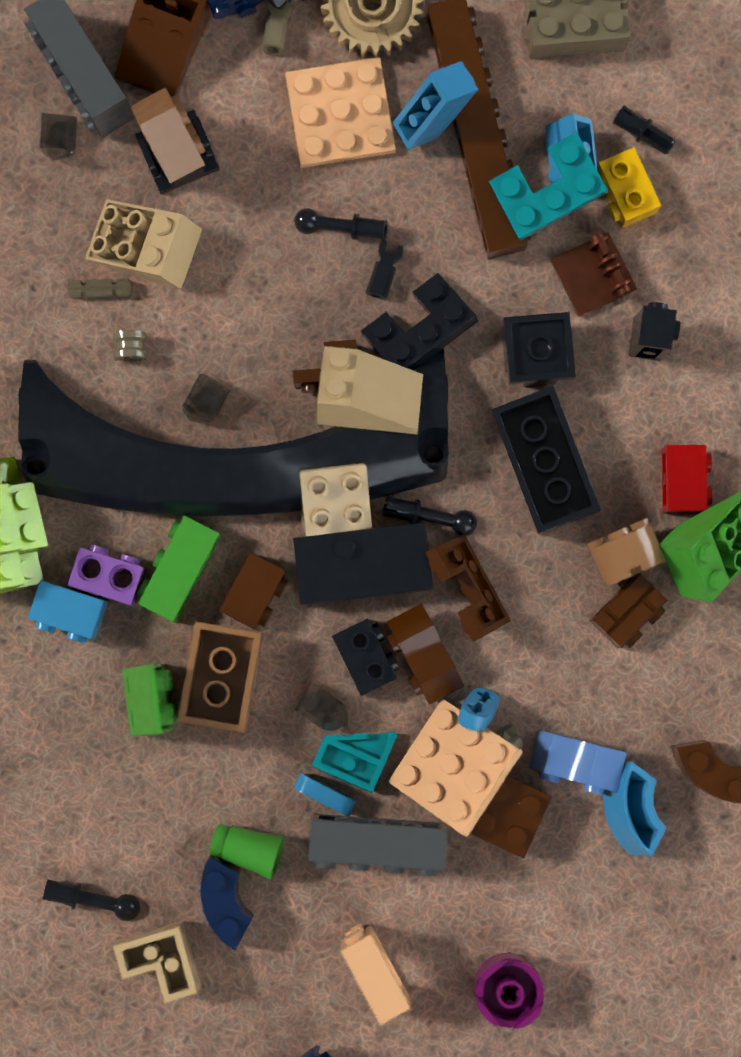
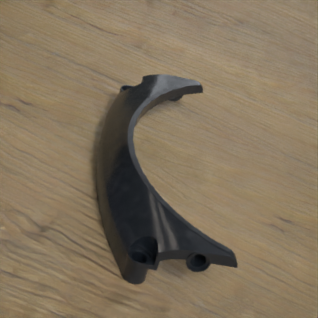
M444 348L423 362L416 370V372L423 374L417 434L334 426L325 431L292 441L244 448H199L170 444L116 427L88 412L67 397L46 376L36 359L24 360L18 397V440L22 449L21 469L26 483L33 482L35 492L38 495L125 511L197 516L259 515L303 511L299 472L307 469L364 463L367 467L370 500L440 483L447 476L449 456L448 376L446 375Z

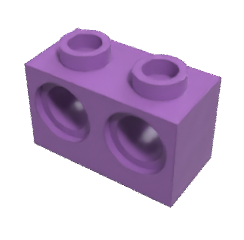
M92 544L89 550L79 548L68 586L135 606L138 598L137 593L147 571L146 568L139 566L141 560L122 554L120 560L108 556L110 550ZM92 560H97L101 565V571L95 578H89L86 574V566ZM123 570H129L133 578L132 583L126 588H121L117 584V576Z

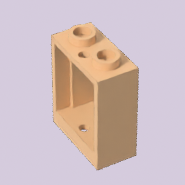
M362 923L348 929L344 933L346 937L341 941V953L379 1024L382 1025L411 1009L409 994L372 925L363 927Z

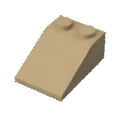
M324 346L317 398V425L417 434L423 374L358 349Z

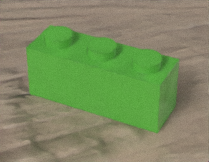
M185 515L181 521L176 520L168 534L171 541L166 551L161 549L158 552L152 565L156 570L151 580L146 578L137 593V596L141 597L139 605L175 623L180 618L222 537L220 533Z

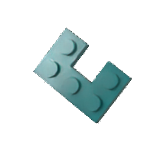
M577 132L547 148L562 178L533 194L518 165L489 181L520 241L608 193Z

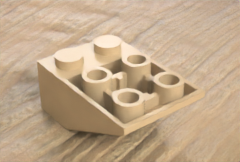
M106 199L85 259L160 285L182 289L202 228L179 213Z

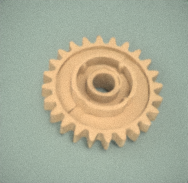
M322 0L325 4L321 6V14L326 16L323 19L324 27H331L329 30L330 38L339 36V48L349 44V54H353L356 49H360L362 58H365L368 51H371L375 58L379 56V51L381 50L389 57L392 46L401 51L402 40L412 41L410 31H419V23L416 20L423 19V11L420 8L423 7L424 0ZM369 2H375L380 5V8L370 11L364 6Z

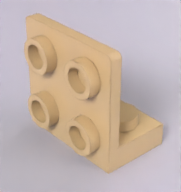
M364 463L307 469L299 472L303 505L301 520L306 536L372 529L367 467Z

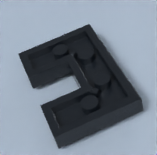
M439 273L412 292L415 299L429 315L406 333L387 311L361 330L364 338L382 359L410 370H415L423 362L478 322L476 314Z

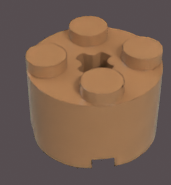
M648 517L629 525L632 532H629L628 528L625 527L607 535L609 542L606 541L604 536L586 544L606 586L615 584L666 561Z

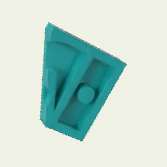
M387 732L380 734L325 735L311 767L372 794L398 734Z

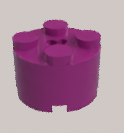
M511 952L500 953L487 959L476 973L474 980L475 997L481 1013L491 1024L501 1028H522L533 1022L540 1014L544 1000V987L535 967L526 958ZM506 985L509 987L514 986L515 993L512 996L508 993L504 994L502 988Z

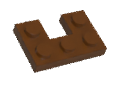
M461 535L425 552L429 559L431 570L438 576L440 581L443 582L456 575L461 592L469 599L471 605L457 613L461 619L463 630L470 636L473 642L511 621L465 535Z

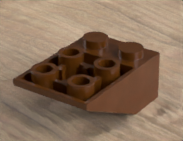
M136 0L115 72V78L152 93H156L166 87L171 97L178 94L211 15L208 1Z

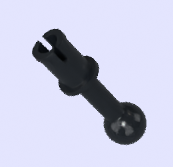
M305 208L300 210L294 219L295 227L303 234H311L317 229L351 233L352 240H357L358 237L385 240L388 231L387 221L361 218L359 214H354L353 219L349 220L319 216L313 209Z
M387 496L385 499L387 504L384 503L383 516L385 517L389 516L410 521V524H416L417 520L450 526L460 536L472 534L477 526L475 515L468 510H460L455 514L421 507V501L418 499L412 502Z
M47 879L42 900L71 906L72 910H75L77 903L113 911L116 917L122 921L133 920L139 914L140 903L131 894H123L118 898L82 891L80 890L81 883H77V886Z

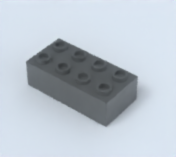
M38 0L24 8L29 21L24 23L38 49L45 56L55 76L65 88L64 90L70 100L77 107L90 132L92 133L97 130L100 136L104 138L135 119L125 95L66 1Z
M313 813L308 861L315 862V867L325 869H334L336 863L349 864V869L355 871H369L370 866H382L383 872L402 874L404 868L416 869L418 875L437 876L438 871H446L448 828L445 823Z

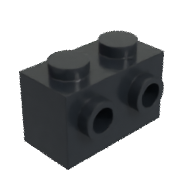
M650 302L648 306L644 305L633 319L628 356L661 361L672 350L673 340L677 341L679 337L681 322L676 320L677 310L668 309L667 304Z
M367 618L332 636L361 696L397 679L394 672L400 669L392 652L385 654L379 643L384 641L385 638L377 622L370 624Z

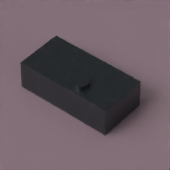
M554 386L491 409L538 534L601 511Z
M426 523L293 538L300 604L302 606L433 590L431 568L425 553L429 551Z

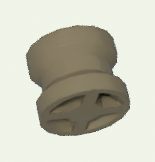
M121 330L113 333V340L117 343L114 360L126 362L144 361L147 359L146 351L143 349V343L146 341V332Z

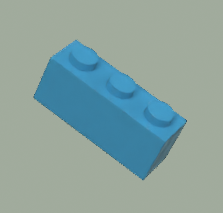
M462 61L431 72L394 120L393 125L408 150L440 137L479 90L472 75L468 72Z

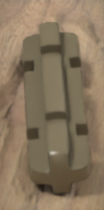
M112 279L86 280V283H83L82 280H70L68 282V295L71 299H83V296L88 297V299L114 298V295H117L119 298H129L132 296V283L130 279H117V282L112 281Z

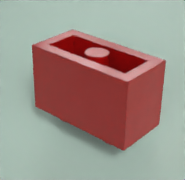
M706 445L664 446L661 449L662 513H701L707 510V506L712 504L713 494L712 487L707 486V473H710L712 469V457L710 453H707Z

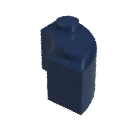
M210 855L201 879L200 895L202 908L214 933L228 947L236 950L254 914L243 905L238 895L237 881L241 869L231 863L222 861L219 857Z

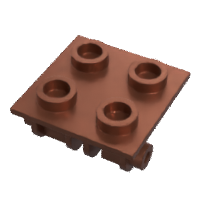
M599 232L590 237V241L550 260L578 317L637 290L609 232L605 234Z

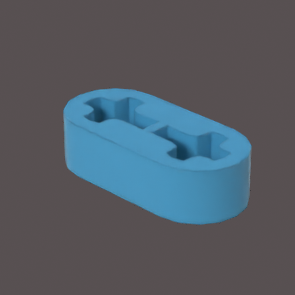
M473 689L462 703L457 719L459 724L472 731L485 730L496 715L500 697L488 689Z
M302 772L293 787L304 795L346 816H350L357 802L352 797Z

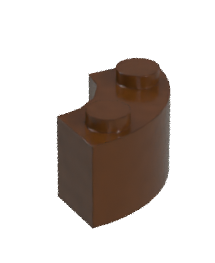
M422 603L387 621L392 632L391 635L387 636V639L395 654L402 652L413 676L408 679L417 696L423 693L430 705L464 687L459 673Z
M699 740L671 745L678 767L693 785L721 800L741 803V767H731L725 764L715 754L710 741Z

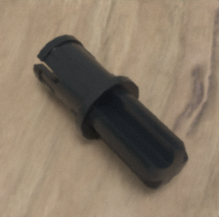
M625 105L622 106L613 120V124L636 137V142L643 140L663 154H668L675 144L674 138L651 124L652 119L646 120Z

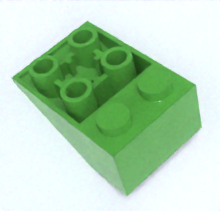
M741 491L680 523L659 544L680 596L712 602L741 571Z
M151 664L122 669L130 736L163 734L174 730L173 724L178 723V709L176 703L170 702L169 690H174L172 670H167L166 664Z

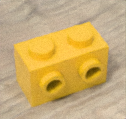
M635 147L598 163V173L608 190V193H606L609 204H607L608 214L613 222L618 221L621 229L658 212L662 205Z

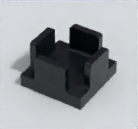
M194 109L186 113L206 152L200 154L205 166L172 183H169L143 132L135 134L160 194L220 170L210 142Z
M570 312L503 318L504 338L502 341L505 372H508L509 384L523 383V387L553 385L559 380L575 379Z

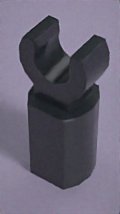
M385 240L380 243V261L375 262L365 292L369 296L382 300H387L396 272L394 264L398 263L403 255V246L399 245L396 254L388 255L385 252L387 245Z

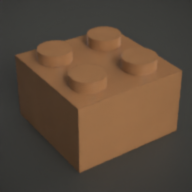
M165 87L131 105L138 125L169 183L205 166L200 154L206 152L177 94L171 97Z

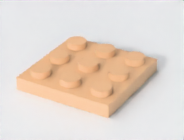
M380 57L285 72L301 168L396 153Z
M442 698L388 782L460 834L468 837L523 751L488 728L483 731H472L464 728L457 720L460 710Z

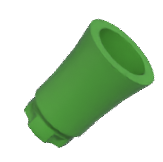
M219 824L214 832L209 854L221 858L224 862L253 871L272 881L281 859L285 835L263 833L234 825L229 827Z

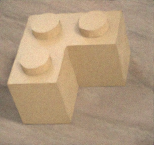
M183 921L119 939L113 946L122 980L155 970L164 1003L198 993L201 982Z

